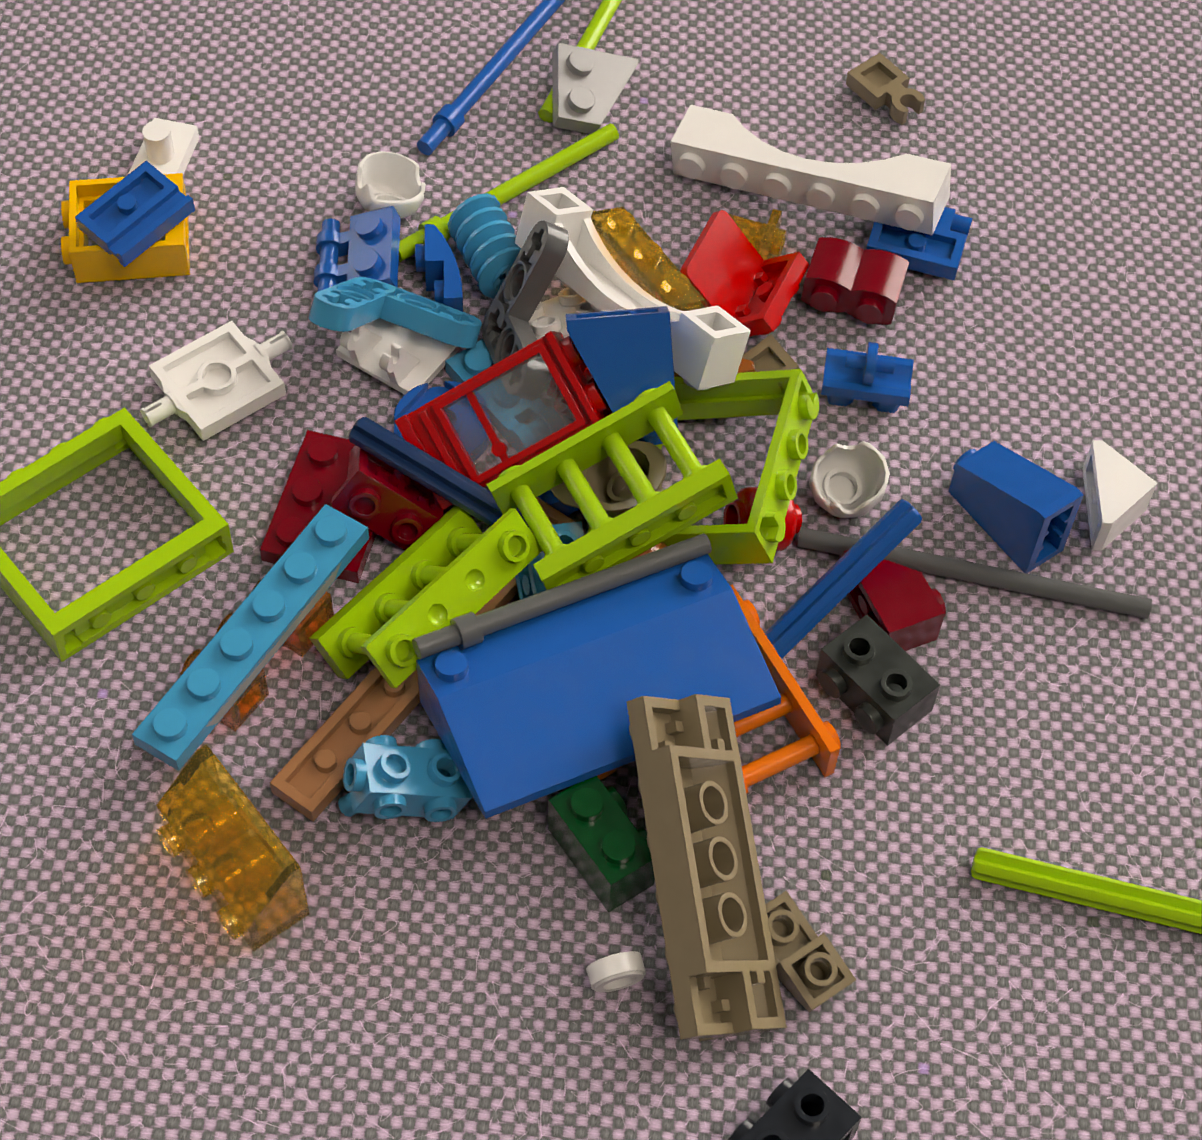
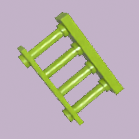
M670 381L658 388L645 390L628 405L522 465L507 468L497 479L486 484L502 514H505L510 508L519 509L543 550L544 558L534 563L533 566L546 590L631 560L738 499L730 473L720 458L709 465H701L673 422L675 418L683 414L676 391ZM652 431L656 432L684 476L682 480L661 492L654 490L628 448V445ZM608 456L637 501L635 507L615 518H609L582 473L585 469ZM564 482L591 527L589 533L569 544H563L536 498Z
M454 506L309 639L338 678L349 679L370 659L389 686L397 688L417 669L416 660L419 658L413 648V638L449 626L452 618L469 612L476 614L543 550L515 508H510L482 533L469 513Z

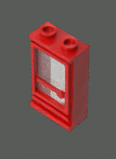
M550 331L545 336L409 414L396 419L395 423L404 440L485 489H489L486 484L497 479L507 468L522 465L605 418L606 414L603 410L607 409L609 405L596 382L588 383L579 366L584 363V360L571 337L564 338L561 332ZM434 493L442 510L455 506Z

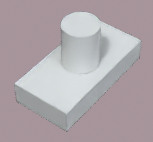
M154 118L153 121L143 127L144 141L128 174L145 161H148L162 174H184L199 140L197 126Z

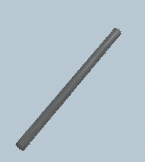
M801 527L797 547L842 556L843 551L850 549L859 539ZM897 546L884 558L923 573L1146 619L1149 618L1152 607V599Z

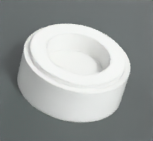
M636 951L606 956L591 963L586 968L591 989L601 993L627 988L640 982L646 975L641 953Z

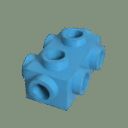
M380 735L362 743L355 754L347 760L344 767L343 782L345 789L350 792L339 799L338 805L341 812L347 817H351L356 813L374 814L380 819L414 816L425 817L426 820L431 822H443L453 819L473 796L442 740H425L418 743L415 747L397 746V740L393 736Z

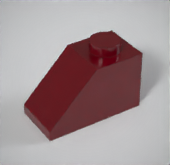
M883 559L847 594L859 618L861 619L868 615L904 651L938 639L943 619L946 616L945 603L940 592L935 588H930L920 571Z

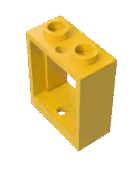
M183 173L163 174L178 186L181 193L187 196ZM125 177L69 181V200L61 201L63 226L65 229H69V236L61 237V252L64 265L72 264L76 283L190 275L189 216L166 233L165 240L155 242L124 267L116 256L108 254L99 245L89 246V237L78 228L75 216Z

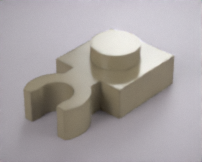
M881 53L848 71L846 85L874 110L886 105L890 109L889 114L895 122L901 125L906 123L908 115L906 107L912 108L917 114L923 112L924 96L919 91L908 88L910 78Z

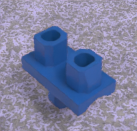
M868 342L866 353L827 348L821 395H827L828 402L831 405L846 407L856 399L872 402V406L877 411L895 413L899 406L908 407L914 359L878 355L879 343Z

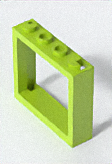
M801 369L737 373L734 383L711 387L708 390H697L688 386L682 377H674L675 391L683 414L677 417V420L778 415V419L748 523L691 525L663 542L670 546L704 533L710 540L712 551L708 555L715 565L773 563L778 542H781L785 536V517L790 500H793L796 496V477L801 459H805L808 453V434L813 419L817 418L819 413L817 392L813 393ZM658 444L655 446H657L659 449H662L663 444Z
M125 407L109 417L99 419L91 428L67 442L56 445L48 454L24 468L11 472L6 479L0 482L1 526L127 448H130L196 523L56 613H54L0 547V587L61 662L234 552L229 524Z

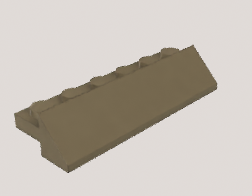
M694 694L679 700L641 696L626 701L630 721L629 732L634 746L638 771V788L642 796L647 828V844L651 853L656 884V900L660 909L665 940V957L669 965L674 996V1013L678 1022L680 1040L699 1039L700 1042L787 1028L730 698Z

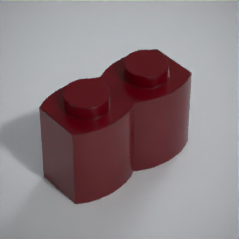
M820 237L818 238L804 280L801 300L822 312H846L866 324L891 325L909 262L901 256L888 251L876 249L863 250L856 244L843 239Z

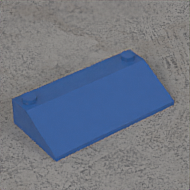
M708 554L483 636L484 640L482 643L461 650L456 646L416 660L420 702L485 819L636 761L633 741L629 732L630 721L626 701L641 696L676 700L694 694L730 698L734 722L781 704V695L734 591Z

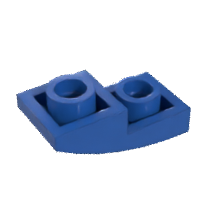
M425 224V244L415 245L416 272H425L426 291H434L436 302L463 312L462 282L455 256L434 224Z

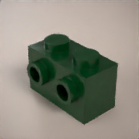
M598 776L574 784L549 799L548 830L609 913L653 886L655 878L651 853L647 844V831L642 827L638 830L635 828L626 815L627 807L618 791L612 786L606 788Z

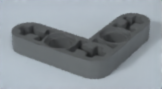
M544 220L539 221L533 227L484 318L482 337L494 364L537 340L529 321L566 255L569 245V234L565 228ZM539 356L502 377L501 380L509 394L535 401L544 392L549 378V369L542 356Z

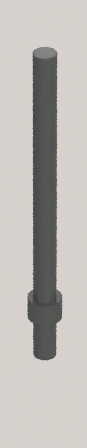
M703 533L476 616L473 612H469L452 618L449 626L413 638L414 651L419 659H423L456 646L461 650L482 643L484 640L483 636L707 555L712 551L710 540Z

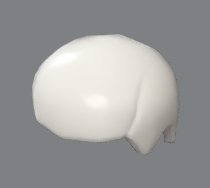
M380 151L367 154L359 162L355 180L356 196L360 204L368 211L394 206L401 219L414 215L424 200L426 184L420 181L419 165L414 160L399 153Z
M862 441L857 445L849 446L837 443L826 450L824 455H821L814 462L809 485L814 501L820 507L836 517L854 518L867 514L881 502L890 472L885 456L870 443Z

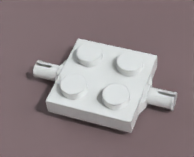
M230 321L149 365L151 378L164 392L165 397L145 408H141L140 412L143 419L148 423L149 427H153L158 422L176 414L186 420L202 441H205L286 395L285 383L271 368L270 360L293 349L290 338L284 331H281L276 336L258 344L244 336L233 321Z

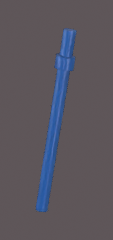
M565 0L541 1L451 104H445L432 119L433 125L417 142V148L421 153L431 155L446 137L453 136L465 122L464 116Z

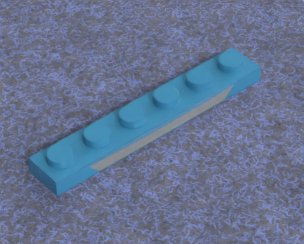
M325 504L133 732L132 737L135 745L179 771L369 540L368 527Z

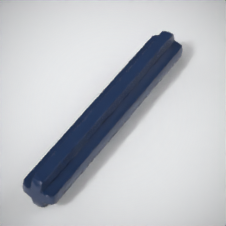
M362 417L356 421L351 429L348 439L352 444L485 524L492 526L503 515L489 490L371 419ZM517 508L516 510L518 511V513L520 514V516L522 517V519H523L524 522L526 523L525 519L523 518L522 514L520 513L519 509Z

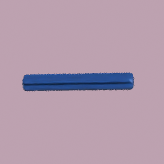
M904 499L899 500L765 632V635L781 659L921 523L922 517L920 513L908 501Z

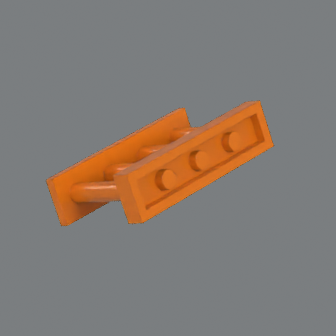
M733 584L730 585L781 695V704L734 722L736 737L785 715L800 738L742 766L746 794H748V787L811 757L824 777L834 774L841 749L840 739L835 728L830 722H823L807 699L760 627L759 615L754 605L748 599L743 600Z

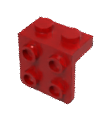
M720 210L712 213L682 265L680 275L705 308L718 305L751 330L749 335L751 337L774 332L781 324L782 315L792 297L799 290L800 282L809 267V263L800 252L764 260L725 210Z

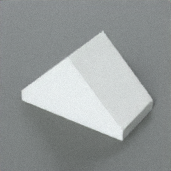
M1093 440L1082 470L1092 551H1102L1147 510L1157 482L1104 441Z

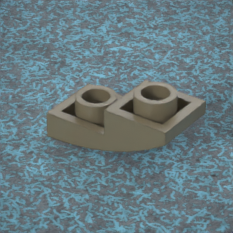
M787 890L766 904L778 979L808 1012H811L856 981V978L826 934L823 933L817 936Z

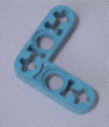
M355 277L316 292L308 317L311 322L320 327L341 332L354 330L380 318L461 348H474L476 346L482 326L481 320L468 313L367 277Z

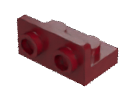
M356 445L349 452L347 480L332 497L331 505L334 509L365 525L371 531L403 550L409 548L443 517V510L432 491Z

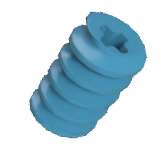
M485 193L470 197L458 205L450 216L448 230L456 242L458 250L463 255L465 263L470 268V273L477 281V286L485 296L494 299L521 248L515 244V229L507 221V215L500 208L499 201L494 195Z

